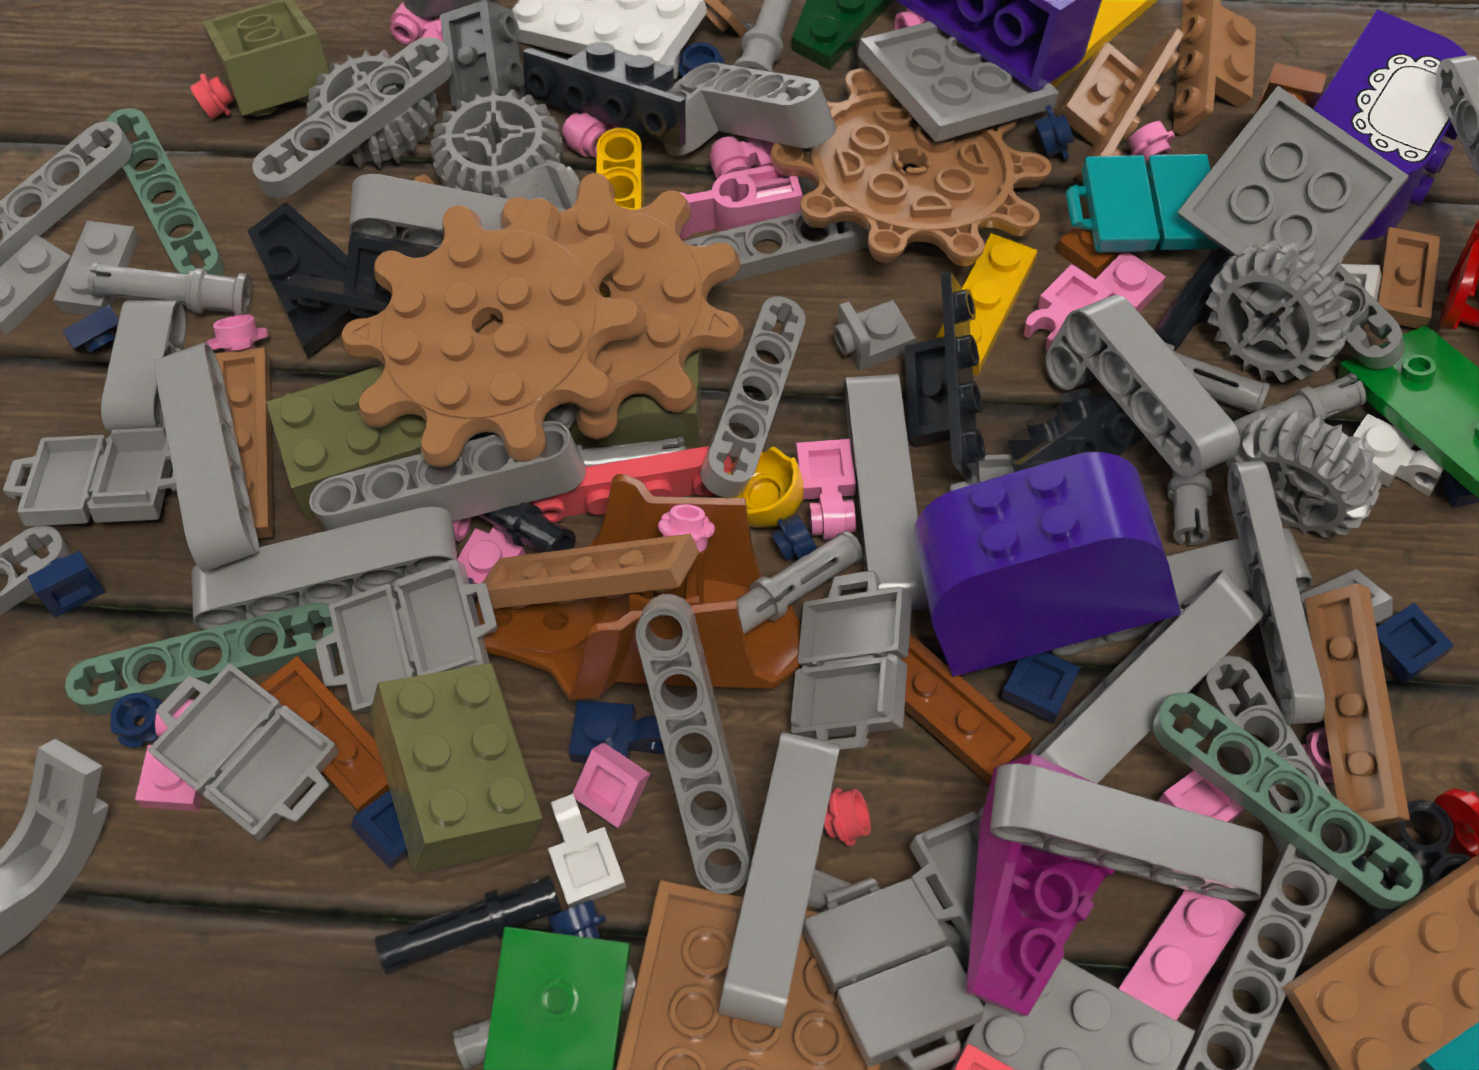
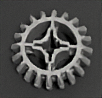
M365 49L363 56L353 59L346 54L345 63L341 65L330 63V74H317L316 86L309 88V102L306 104L307 116L313 115L389 60L391 56H389L385 49L377 56H371ZM391 83L384 86L380 93L393 95L400 92L404 85ZM434 90L341 158L342 165L354 160V163L362 169L367 162L373 161L380 169L383 161L391 158L399 164L400 156L404 152L416 155L417 143H429V131L433 130L434 125H436L438 102ZM354 110L347 113L342 120L350 123L358 122L367 113L361 110ZM315 138L322 148L329 142L326 138Z
M493 89L490 96L481 98L474 92L471 102L466 103L457 100L456 111H443L442 123L434 125V139L431 140L432 146L430 151L435 173L439 176L440 181H443L444 187L502 197L498 187L500 183L506 180H514L516 175L522 172H530L532 167L546 163L548 159L561 163L560 158H562L563 144L559 125L555 122V117L550 116L546 105H536L531 94L519 99L514 89L506 96H500Z
M1275 240L1265 243L1261 247L1254 244L1245 248L1238 256L1234 255L1223 265L1224 268L1215 276L1213 283L1210 285L1213 292L1210 293L1206 304L1213 309L1207 322L1220 328L1214 341H1223L1229 345L1227 358L1238 355L1244 360L1243 371L1255 366L1259 369L1262 380L1271 377L1274 373L1282 383L1292 379L1294 376L1302 380L1305 377L1311 376L1314 371L1318 372L1320 369H1324L1334 359L1333 355H1337L1344 347L1347 340L1345 335L1350 330L1353 322L1346 314L1350 311L1353 301L1339 296L1343 291L1345 282L1332 281L1328 276L1333 264L1319 267L1314 263L1315 250L1306 252L1301 256L1298 253L1295 242L1289 245L1286 244L1282 249ZM1281 307H1285L1286 310L1280 312L1276 317L1271 315Z
M1277 408L1272 414L1261 412L1255 420H1250L1246 427L1242 428L1239 432L1240 449L1238 454L1226 463L1230 467L1232 463L1264 461L1270 474L1281 522L1288 527L1299 528L1304 535L1310 531H1316L1322 537L1329 538L1333 533L1346 535L1351 528H1359L1362 521L1368 518L1380 495L1379 490L1382 486V483L1379 481L1382 469L1372 463L1374 454L1371 451L1359 448L1360 438L1348 437L1342 432V425L1333 427L1325 423L1321 415L1315 419L1309 418L1299 409L1290 415L1285 410Z

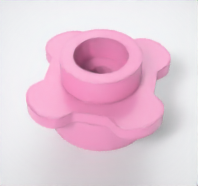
M235 315L216 321L213 324L216 338L208 340L207 343L212 350L224 348L225 352L256 348L255 341L269 336L267 328L256 327L254 316Z

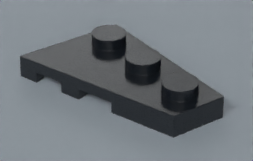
M287 202L247 230L307 358L339 334L349 322L360 317L350 312L351 306L330 303V306L327 308L309 307L298 303L297 296L283 294L284 283L294 273L344 282L347 254Z

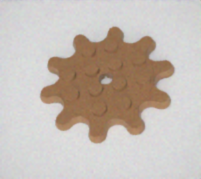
M855 69L847 73L845 78V86L849 96L847 100L839 103L827 102L837 127L835 134L830 139L810 148H798L775 143L771 149L772 163L778 173L806 178L817 186L814 191L807 193L801 199L800 210L803 220L808 225L816 228H822L840 221L856 223L869 232L868 247L870 254L881 263H891L897 260L905 250L906 245L911 242H929L940 247L956 265H972L983 254L985 247L984 241L978 233L979 229L996 228L1015 236H1026L1037 226L1040 219L1039 211L1030 203L1020 199L1013 189L1037 187L1044 182L1051 172V164L1044 156L1038 153L1016 151L1004 143L1002 138L1006 137L1015 128L1018 119L935 142L879 78L870 70ZM910 164H914V165H917V166L919 167V168H911V167H908V168L906 169V172L902 170L903 167L908 166V165H910Z
M598 173L588 174L581 180L577 188L575 204L571 208L559 212L561 220L556 231L555 240L558 244L575 245L597 233H606L619 241L624 250V258L615 270L608 273L602 279L599 288L603 289L604 294L608 295L611 299H630L642 307L647 320L645 328L639 335L627 340L609 342L599 350L596 356L597 368L611 377L616 384L618 391L614 404L601 412H589L573 404L577 412L576 421L578 429L581 433L589 438L600 439L614 431L618 421L617 411L619 404L630 395L639 393L649 395L661 407L671 412H683L695 403L697 389L684 370L686 358L692 352L699 349H712L723 352L734 350L743 340L744 329L741 322L733 314L710 306L707 301L711 288L718 283L734 278L740 270L741 262L737 252L727 243L720 242L707 246H693L680 239L681 230L691 216V206L680 192L675 190L665 191L647 207L631 210L616 204L614 187L605 176ZM514 197L505 203L500 214L503 228L515 222L525 204L529 202L528 199ZM491 315V320L486 321L476 333L480 335L493 334L502 326L503 320L497 319L495 315Z
M535 198L525 204L514 223L500 230H486L482 227L481 220L476 212L464 205L452 206L444 213L442 220L444 240L437 250L425 257L419 258L408 257L394 250L380 254L375 261L374 276L376 282L392 294L391 301L386 309L378 315L352 320L342 331V347L348 356L354 359H376L385 366L381 377L366 389L359 398V415L362 421L371 427H383L406 414L421 416L426 421V429L421 440V455L427 464L433 467L443 468L454 463L461 455L466 442L474 435L482 432H493L499 435L504 442L507 453L515 461L527 462L538 458L543 453L547 444L543 422L547 413L552 408L560 404L571 403L589 412H601L614 404L618 391L616 384L611 377L597 368L596 356L599 350L607 343L634 338L645 328L646 314L640 305L630 299H611L602 297L599 287L602 279L608 273L615 270L624 258V250L620 242L609 234L597 233L575 245L558 244L555 237L560 225V213L551 202L543 198ZM491 315H495L497 319L503 320L502 326L493 334L480 335L476 333L486 321L491 320Z

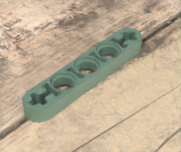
M125 108L112 113L106 121L117 124L124 135L125 132L133 130L139 140L131 144V157L122 168L177 273L189 274L191 270L196 269L189 255L198 251L200 258L205 264L202 268L206 269L208 274L224 276V263L146 116L134 108ZM155 158L158 160L156 165L149 170H135V166L143 159ZM160 192H176L175 196L167 203H152L154 196ZM178 225H193L192 231L184 237L172 238L169 236L171 230Z
M322 602L310 603L89 658L79 662L70 670L66 678L65 689L69 698L81 711L95 716L111 713L116 702L131 693H144L151 698H158L159 700L167 699L188 676L210 684L228 664H232L251 678L278 671L296 656L304 664L318 661L315 643L321 639L313 640L311 634L314 633V624L324 622L326 626L323 629V638L334 631L328 608L329 605ZM292 628L295 633L293 638L297 645L291 647L292 644L285 632L287 629ZM271 633L278 637V643L271 653L265 656H254L249 653V646L257 636ZM337 643L331 645L333 655L339 651ZM208 647H216L222 650V657L215 667L202 671L193 667L194 659L201 650ZM152 661H161L166 664V671L159 681L148 685L138 683V673L144 665ZM120 671H122L123 678L126 684L128 685L126 689H123L118 684L119 682H123V679L120 675ZM101 677L105 683L98 686V694L90 696L86 691L93 687L94 679Z
M1180 692L1172 694L1163 701L1153 719V732L1157 741L1165 749L1367 902L1378 908L1391 910L1401 907L1419 892L1423 883V876L1418 861L1380 830L1202 698L1192 693ZM1186 713L1191 716L1193 721L1190 728L1185 729L1181 734L1172 725L1176 718ZM1213 731L1218 736L1212 740L1205 753H1203L1198 747L1209 732ZM1227 746L1241 750L1248 760V771L1241 775L1226 772L1217 760L1218 750ZM1277 784L1290 787L1297 794L1300 801L1298 812L1287 814L1276 810L1268 797L1269 788ZM1334 823L1344 827L1352 840L1350 852L1335 853L1328 849L1321 839L1322 825ZM1368 847L1374 853L1365 860L1366 863L1362 867L1357 869L1351 863L1363 854ZM1388 866L1398 872L1395 879L1397 885L1390 890L1380 884L1384 875L1381 871L1385 870Z

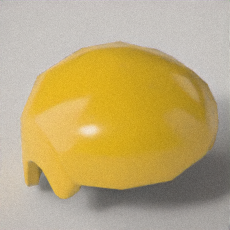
M771 447L762 452L755 473L743 493L736 497H731L746 498L749 526L753 528L776 527L779 525L777 521L780 518L784 520L795 514L804 496V479L795 457H788L776 447Z

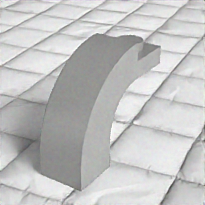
M57 739L38 747L26 809L14 833L0 849V955L24 939L51 913L82 871L96 845L106 819L109 805L96 798L102 765Z

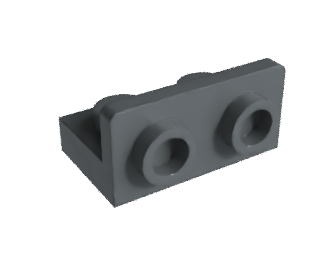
M483 0L440 14L443 42L448 47L452 65V73L448 78L452 108H456L457 100L466 103L471 102L474 92L482 98L490 96L493 89L500 96H506L514 89L519 99L525 97L523 87L524 69L520 63L517 40L519 37V26L511 9L490 0Z

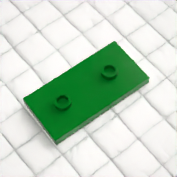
M1427 325L1403 335L1405 350L1402 358L1388 368L1377 370L1367 368L1355 357L1340 362L1339 378L1350 373L1357 376L1355 382L1361 381L1364 386L1366 401L1479 499V367ZM1386 342L1384 344L1379 345V347L1383 349L1387 347L1389 344L1388 342Z
M504 927L483 1070H614L632 943Z

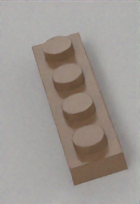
M265 347L215 353L225 381L258 539L274 537L271 417L266 401L271 400L270 358Z
M690 533L498 559L482 583L487 584L493 609L505 607L521 609L531 604L549 602L566 604L576 599L601 596L617 598L624 594L645 591L664 593L680 587L698 556L699 550Z
M1357 583L1305 598L1311 642L1325 696L1324 723L1336 797L1374 827L1410 820L1370 588Z

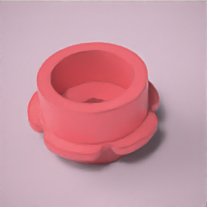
M201 74V80L190 86L195 98L212 120L223 113L229 116L231 111L227 105L234 101L231 93L219 76L210 80L206 74Z
M836 788L830 793L824 826L831 838L838 837L847 846L855 845L856 838L870 834V814L866 801L858 789L844 792L841 788Z

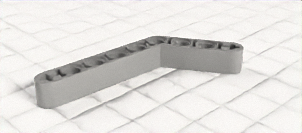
M1224 656L1204 676L1196 696L1205 700L1249 734L1261 737L1269 749L1330 793L1292 728L1287 724L1284 715L1256 669L1248 661L1240 657ZM1210 731L1213 739L1218 736L1213 731ZM1228 746L1220 748L1234 775L1245 774L1248 771V760L1241 750ZM1275 785L1269 788L1268 797L1276 810L1287 814L1298 812L1300 808L1299 800L1294 801L1284 798L1276 790ZM1334 823L1322 825L1321 839L1330 850L1335 853L1350 852L1352 840L1344 827ZM1266 824L1264 826L1280 854L1179 1070H1223L1216 1067L1207 1054V1044L1215 1043L1224 1046L1230 1051L1234 1059V1070H1253L1286 996L1282 987L1293 980L1338 880ZM1289 885L1300 890L1306 898L1307 906H1299L1289 901L1283 893L1282 886ZM1268 937L1276 941L1283 951L1284 958L1274 959L1268 957L1259 947L1257 938ZM1241 989L1252 994L1258 1002L1259 1014H1249L1242 1011L1233 999V990Z

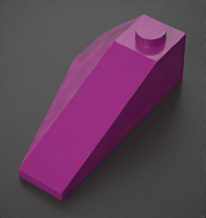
M1033 753L1003 764L1037 766L1092 782ZM995 767L980 822L966 993L1017 1016L1025 1017L1031 1012L1064 956L1063 946L1078 922L1086 920L1095 905L1091 900L1106 876L1113 875L1115 870L1007 841L991 834L993 799L998 768Z

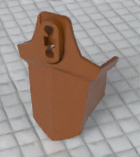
M617 474L611 481L607 510L598 534L588 547L662 537V533L658 529V523L661 521L663 514L670 512L671 508L676 505L689 504L697 506L705 512L709 522L714 524L715 532L708 538L706 549L699 552L680 587L664 593L645 591L628 593L617 598L601 596L576 599L566 604L549 602L531 604L521 609H511L510 607L496 608L493 611L498 628L492 634L488 633L483 638L487 653L513 659L550 672L568 700L599 698L615 682L647 684L636 641V628L644 606L652 598L661 594L679 596L691 606L695 615L712 687L773 689L786 681L801 666L798 663L801 624L790 604L787 606V613L775 621L767 619L743 634L738 602L734 600L749 592L751 583L763 576L761 575L751 540L746 498L653 496L641 481L625 474ZM477 599L476 611L479 623L483 625L485 622L479 599ZM658 615L650 621L652 632L659 638L674 639L683 632L680 622L672 616ZM674 674L664 681L665 685L696 686L689 676L683 674Z

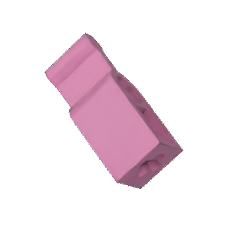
M772 164L721 175L715 180L710 191L689 195L680 192L691 206V216L681 230L680 239H686L692 233L713 229L721 232L800 212V202L803 194L797 176L782 175L775 170Z

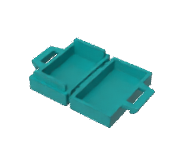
M1143 155L1087 156L1081 168L1084 186L1077 187V185H1074L1066 191L1071 227L1092 230L1095 250L1098 253L1146 252L1147 250H1154L1158 241L1161 250L1218 249L1220 246L1178 217L1177 213L1211 171L1208 155H1150L1147 163H1145ZM1079 197H1086L1090 219H1083Z

